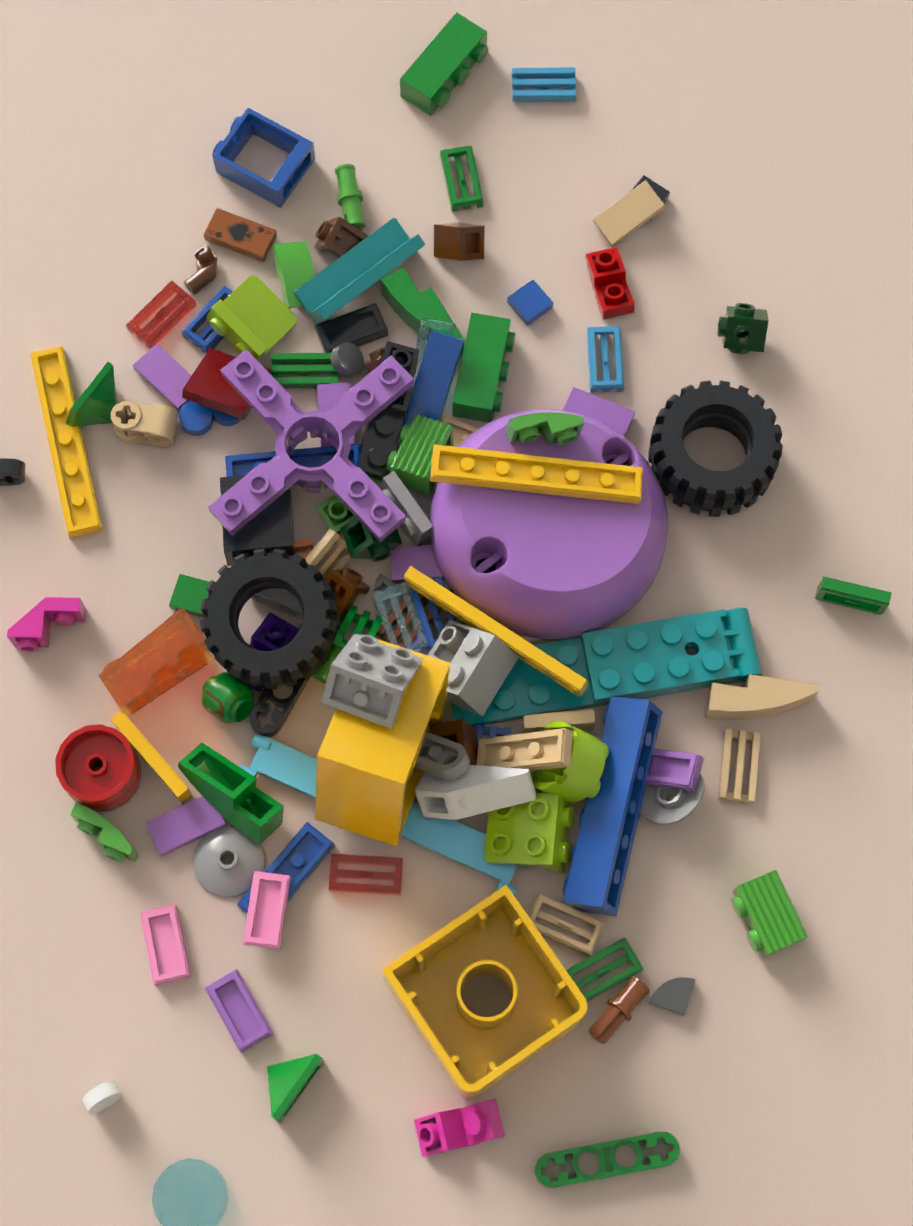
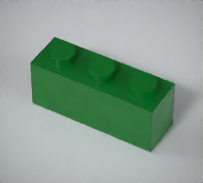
M456 12L400 78V96L430 116L438 107H444L451 96L452 90L457 85L461 86L466 81L474 64L481 63L487 55V31Z
M471 312L452 402V416L489 423L493 419L494 412L500 413L504 393L498 392L500 381H507L510 365L509 362H504L506 351H513L516 333L510 332L511 319Z

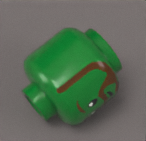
M221 672L216 676L208 678L203 685L202 705L205 710L225 724L241 722L251 713L254 707L253 690L239 678L236 679L228 672Z

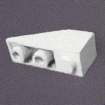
M469 765L464 774L450 780H445L425 772L415 789L423 817L458 820L534 801L537 797L529 769Z

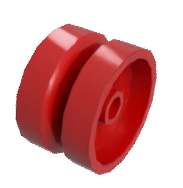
M101 724L83 726L70 733L61 743L55 758L56 775L63 789L75 802L95 812L113 811L126 804L137 792L142 778L141 762L128 739L115 728ZM97 767L101 768L99 771H94Z

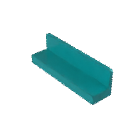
M392 218L296 289L294 294L317 325L328 319L426 244L419 234L409 238L397 219Z

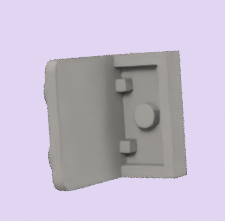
M395 471L383 477L379 488L406 515V521L400 525V528L413 541L415 546H419L430 539V533L433 528L430 522V508L437 482L434 484L431 494L427 495L406 488Z

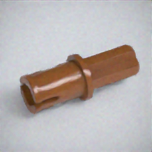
M632 976L615 999L607 1001L608 1007L589 1028V1034L593 1039L601 1044H605L624 1021H630L632 1011L649 994L650 989L639 978Z

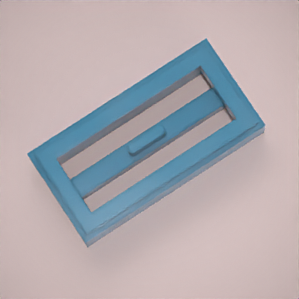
M512 68L513 102L576 101V68ZM519 88H537L538 90H519ZM550 88H569V90H549V89H550Z
M620 326L587 327L590 392H597L600 389H603V392H610V389H616V392H623L624 378ZM595 335H600L603 381H597ZM607 335H613L616 380H610Z

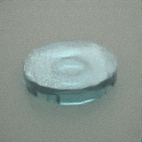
M184 1159L172 1163L158 1177L153 1188L152 1205L156 1218L163 1226H216L227 1209L229 1194L225 1179L217 1168L203 1160Z

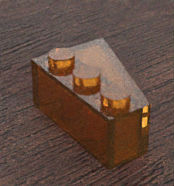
M182 607L122 657L107 664L103 672L98 676L120 710L129 717L214 661V658L204 642V636Z

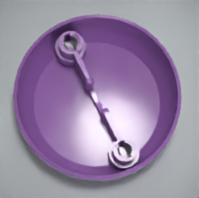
M536 409L520 411L493 420L474 431L458 446L462 448L643 468L642 493L639 504L437 482L430 508V522L433 525L430 533L432 550L442 575L458 597L512 632L539 639L579 637L585 632L600 630L626 615L641 600L653 583L662 563L668 534V512L664 493L650 464L623 435L592 417L576 412L559 409ZM559 412L582 416L585 422L578 438L566 445H559L557 442L547 446L542 433L539 438L528 443H521L520 440L510 443L505 432L510 418L532 413ZM488 569H491V570L494 571V572H490V573H486V574L484 573V572H486Z

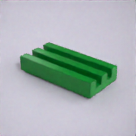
M472 145L440 150L451 211L456 212L461 207H464V210H468L473 205H477V208L483 207L484 201ZM466 154L474 196L472 197L468 195L460 155ZM448 157L454 158L462 196L460 199L456 197Z
M271 353L272 376L283 388H317L318 384L338 383V373L334 370L333 366L323 365L332 364L331 353ZM279 374H332L331 377L279 378Z
M823 576L822 581H820L817 587L815 598L820 601L881 615L890 604L892 592Z
M352 605L333 644L341 648L345 647L348 641L344 640V637L352 621L357 623L353 635H361L364 627L371 629L368 635L376 637L384 618L377 615L375 621L369 619L371 612L364 610L363 614L360 615L356 613L358 607Z
M624 937L566 971L580 990L625 963L631 962L633 967L583 994L588 1002L643 971V967ZM623 948L625 955L577 982L573 978L574 975Z

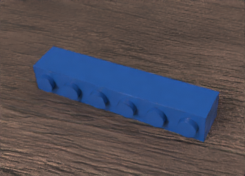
M611 696L609 707L603 715L604 728L601 742L608 746L609 754L605 760L604 770L600 778V790L593 798L587 797L585 808L580 813V830L577 842L573 845L571 851L572 864L570 873L563 884V902L582 912L617 916L647 784L646 779L647 775H649L653 758L652 754L655 749L663 714L650 700Z

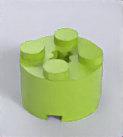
M553 721L544 727L546 730L567 728L573 731L571 767L530 771L534 788L545 793L559 795L564 801L569 803L579 802L586 797L593 798L600 790V778L604 770L605 760L609 754L608 746L597 737L563 721Z

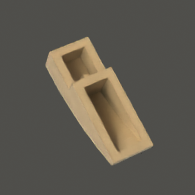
M751 674L748 675L744 687L712 683L708 691L705 719L727 721L751 720L777 715L813 701L819 692L820 684Z

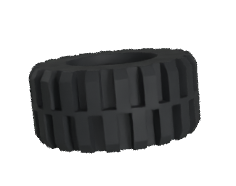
M710 380L701 381L697 389L693 385L682 388L680 397L677 394H673L666 401L665 408L660 409L650 439L648 461L652 463L651 468L658 480H661L660 486L664 495L667 496L671 493L674 496L672 503L680 508L683 504L691 507L690 513L700 515L701 510L709 511V517H720L722 510H727V513L732 515L739 513L742 505L746 508L756 503L758 496H763L769 488L782 455L783 444L780 442L782 431L780 425H774L777 417L771 408L765 410L763 407L765 400L758 394L754 398L748 394L749 388L739 385L738 389L729 387V381L720 380L719 385H712ZM703 427L724 429L741 442L746 453V459L740 466L731 470L714 471L706 469L694 462L687 454L683 445L684 438L690 432Z
M265 549L254 550V556L246 558L243 553L235 557L236 564L230 568L224 565L218 571L221 576L216 582L210 581L206 588L209 596L207 599H202L200 610L204 613V619L200 620L201 631L206 637L204 642L208 650L228 673L254 687H257V685L264 686L266 689H277L278 685L291 687L297 685V680L303 677L309 679L316 674L313 670L319 664L324 666L328 661L329 656L327 654L331 648L335 649L336 645L333 642L336 638L337 629H340V617L337 611L338 604L329 584L321 572L314 565L308 564L305 558L297 554L290 556L285 550L274 549L273 553H267ZM271 588L285 589L299 600L303 609L304 620L299 633L289 644L277 650L260 651L251 647L244 641L238 627L239 615L243 606L253 595L260 591Z

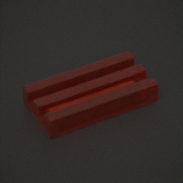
M171 280L126 324L127 330L132 334L134 333L141 342L144 341L146 346L151 349L197 305L196 300ZM174 293L177 294L165 307H162L155 314V317L143 329L139 328Z
M331 854L329 891L401 896L403 858ZM338 863L395 867V873L338 869ZM337 878L394 881V886L337 882Z

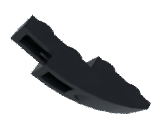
M387 341L381 363L392 356L414 378L420 350ZM412 386L365 425L357 467H360L370 478L382 480L383 477L390 474V471L387 470V461L390 453L393 450L397 451Z

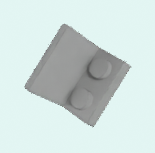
M354 634L331 664L321 703L392 729L397 721L405 690L420 669L423 659L414 655L408 649L394 648L383 644L373 636Z

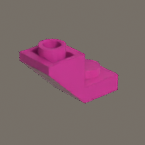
M45 597L7 630V638L20 651L34 652L38 650V647H49L51 621L62 626L74 625L75 621L85 622L86 607L81 598Z
M496 1099L485 1100L459 1109L437 1112L414 1120L422 1157L484 1143L505 1136Z

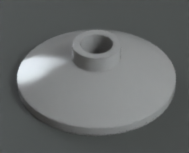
M701 773L696 792L646 785L640 810L641 814L648 821L658 825L676 824L689 817L697 809L704 795V780Z
M224 826L205 835L197 845L193 858L194 872L199 883L210 893L220 897L240 896L248 892L252 887L254 871H264V850L261 844L259 845L235 826ZM226 853L234 855V861L229 865H224L221 862L222 856Z

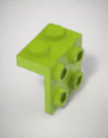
M255 275L249 276L224 301L220 299L210 309L206 317L214 331L220 336H225L233 344V348L238 355L247 349L257 361L296 325L298 320L297 316Z
M536 793L537 797L534 801L488 813L484 858L487 862L491 864L535 865L543 867L550 873L565 874V865L571 859V845L568 842L569 828L573 827L575 819L571 803L564 801L559 795Z

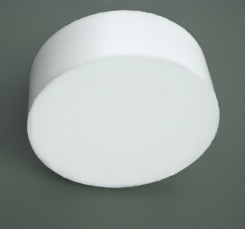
M109 1081L90 1090L83 1097L82 1102L88 1114H95L113 1105L121 1098L122 1094L116 1082Z

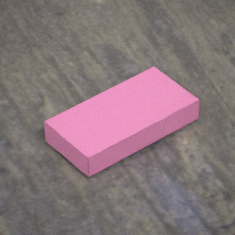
M254 871L243 945L280 950L291 882L290 876Z
M176 904L141 912L140 916L153 984L156 986L190 978L191 974Z

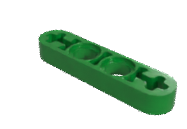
M655 1132L549 1152L538 1159L535 1165V1176L541 1185L547 1188H557L646 1171L673 1164L678 1158L680 1147L677 1139L668 1132ZM659 1138H663L664 1144H671L672 1151L667 1153V1160H661L659 1154L646 1156L649 1164H642L643 1152L638 1144L639 1141H645V1149L655 1147ZM628 1145L635 1151L636 1160L631 1167H622L616 1162L615 1151L619 1146ZM591 1152L598 1157L599 1168L594 1174L587 1175L579 1169L578 1159L581 1154ZM572 1155L571 1167L576 1178L568 1179L569 1171L558 1173L557 1181H550L548 1175L542 1176L541 1169L547 1166L548 1159H553L555 1165L567 1164L564 1156Z

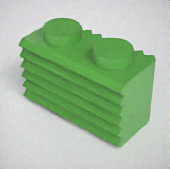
M417 414L414 416L411 425L405 424L402 428L399 438L401 446L398 452L393 450L390 453L387 461V470L390 473L395 471L406 488L430 495L436 483L430 482L434 444L453 446V426L451 424L447 425L445 422L440 423L438 420L434 421L432 418L427 419L425 416L421 417Z
M777 870L741 884L733 891L735 896L731 898L733 908L740 919L745 917L750 929L747 932L748 940L755 952L761 951L764 958L796 945L808 937Z

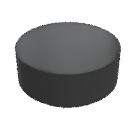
M342 343L331 352L332 366L342 377L349 378L362 371L364 358L360 349L353 343Z

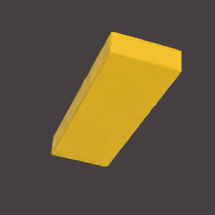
M119 711L111 718L116 729L128 739L130 745L182 805L192 797L188 786L123 712Z

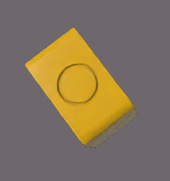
M378 640L379 642L392 646L394 648H403L382 640ZM410 649L408 650L414 655L421 657L423 662L405 690L397 721L393 728L389 729L336 709L317 755L315 820L396 847L416 797L415 789L424 775L423 771L414 767L425 733H430V725L442 723L451 669L450 662Z
M507 885L382 969L385 983L459 1094L468 1099L480 1096L579 1026L587 1011L585 997ZM491 975L499 978L506 984L510 991L511 1003L504 1012L494 1017H481L467 1009L462 1001L461 992L464 986L474 977Z

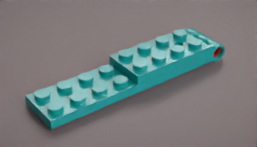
M734 608L727 611L722 609L585 632L578 638L534 645L587 680L588 688L582 697L576 696L518 658L483 717L459 708L453 703L451 705L454 720L464 719L476 727V724H483L484 726L523 719L525 715L573 711L608 705L611 696L644 699L709 688L712 683L726 685L742 683L746 681L749 674L763 675L748 609ZM692 648L697 654L689 655L685 649Z

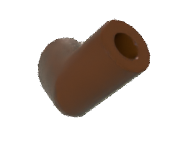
M202 246L196 250L197 272L184 281V285L192 295L204 288L217 276L218 259L208 246Z

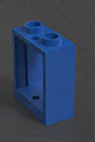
M247 108L241 117L235 118L230 132L224 141L221 140L216 144L212 157L216 173L281 208L314 162L315 153L313 142ZM253 134L289 153V156L270 182L233 162Z

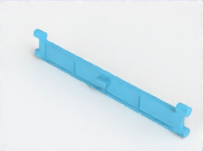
M256 734L251 746L257 748L258 751L249 768L240 765V768L254 777H257L259 773L316 799L317 759L271 738ZM413 802L401 834L402 838L500 881L496 891L507 885L513 895H515L517 888L509 884L518 865L491 864L487 862L484 858L486 834L455 820L423 817L420 805ZM519 865V866H521V867H523V868H527L528 865Z

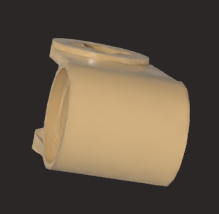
M122 401L112 408L111 421L114 425L116 437L123 442L149 444L155 447L166 448L171 447L174 443L179 412L175 408L163 404L151 405Z

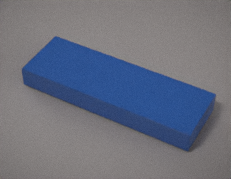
M435 330L430 331L402 427L405 424L411 425L414 416L417 414L421 417L425 416L427 419L432 418L434 421L438 420L440 422L464 344L463 339Z
M306 822L266 869L265 873L288 875L291 877L287 903L331 852L335 844ZM251 888L237 904L246 914L248 913Z

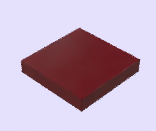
M209 348L182 389V398L245 420L252 408L221 375L220 370L236 357ZM265 368L271 374V369Z

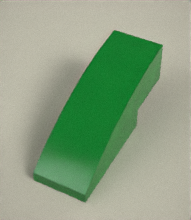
M404 267L380 279L381 294L390 307L410 328L424 339L428 340L430 331L435 330L464 340L432 287L419 293ZM464 344L460 356L463 355Z
M201 742L178 763V768L197 791L225 819L259 845L282 824L284 805L256 788V777Z

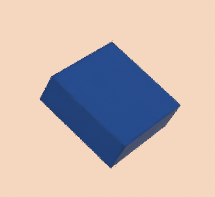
M531 280L507 297V303L527 326L551 310L554 304L534 280Z

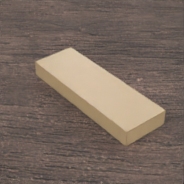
M561 728L479 739L477 765L529 769V771L571 767L573 731Z

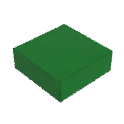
M179 574L169 603L170 609L203 618L204 613L200 608L202 599H207L209 596L206 588L210 582Z

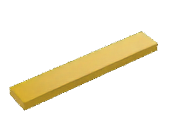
M63 346L32 352L30 356L67 534L71 539L103 531L81 426L70 427L66 424L70 409L76 401Z
M434 444L430 482L639 504L642 493L643 468Z
M410 566L404 574V579L410 588L470 627L496 635L519 656V659L576 696L582 697L588 688V682L585 678L417 569Z

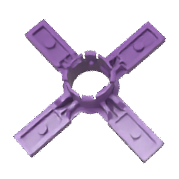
M247 349L220 370L223 378L278 434L275 442L276 456L267 463H260L208 506L210 513L232 536L295 483L301 488H304V483H306L307 492L320 493V484L323 483L324 489L329 488L379 542L383 541L406 521V515L360 467H356L349 460L351 450L349 438L414 385V378L392 356L388 357L342 395L339 403L327 413L318 411L303 412L294 403L291 395ZM307 432H310L311 438L319 437L323 439L325 433H327V442L333 445L337 451L330 462L313 468L300 466L290 459V452L299 443L308 439Z

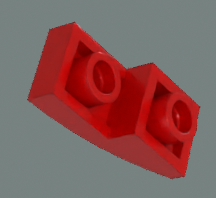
M614 247L587 253V267L602 319L634 313L635 303L626 282V270L618 248Z

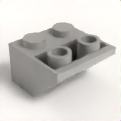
M452 620L448 621L428 656L451 663L446 700L459 708L482 717L519 658L496 635Z

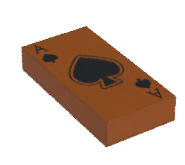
M216 208L203 235L206 241L264 262L277 237V232L275 229Z

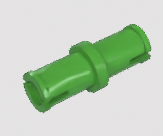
M352 164L339 165L335 168L339 187V194L337 195L338 204L342 206L344 220L363 230L366 227L361 207L363 194L362 191L358 190L355 166Z

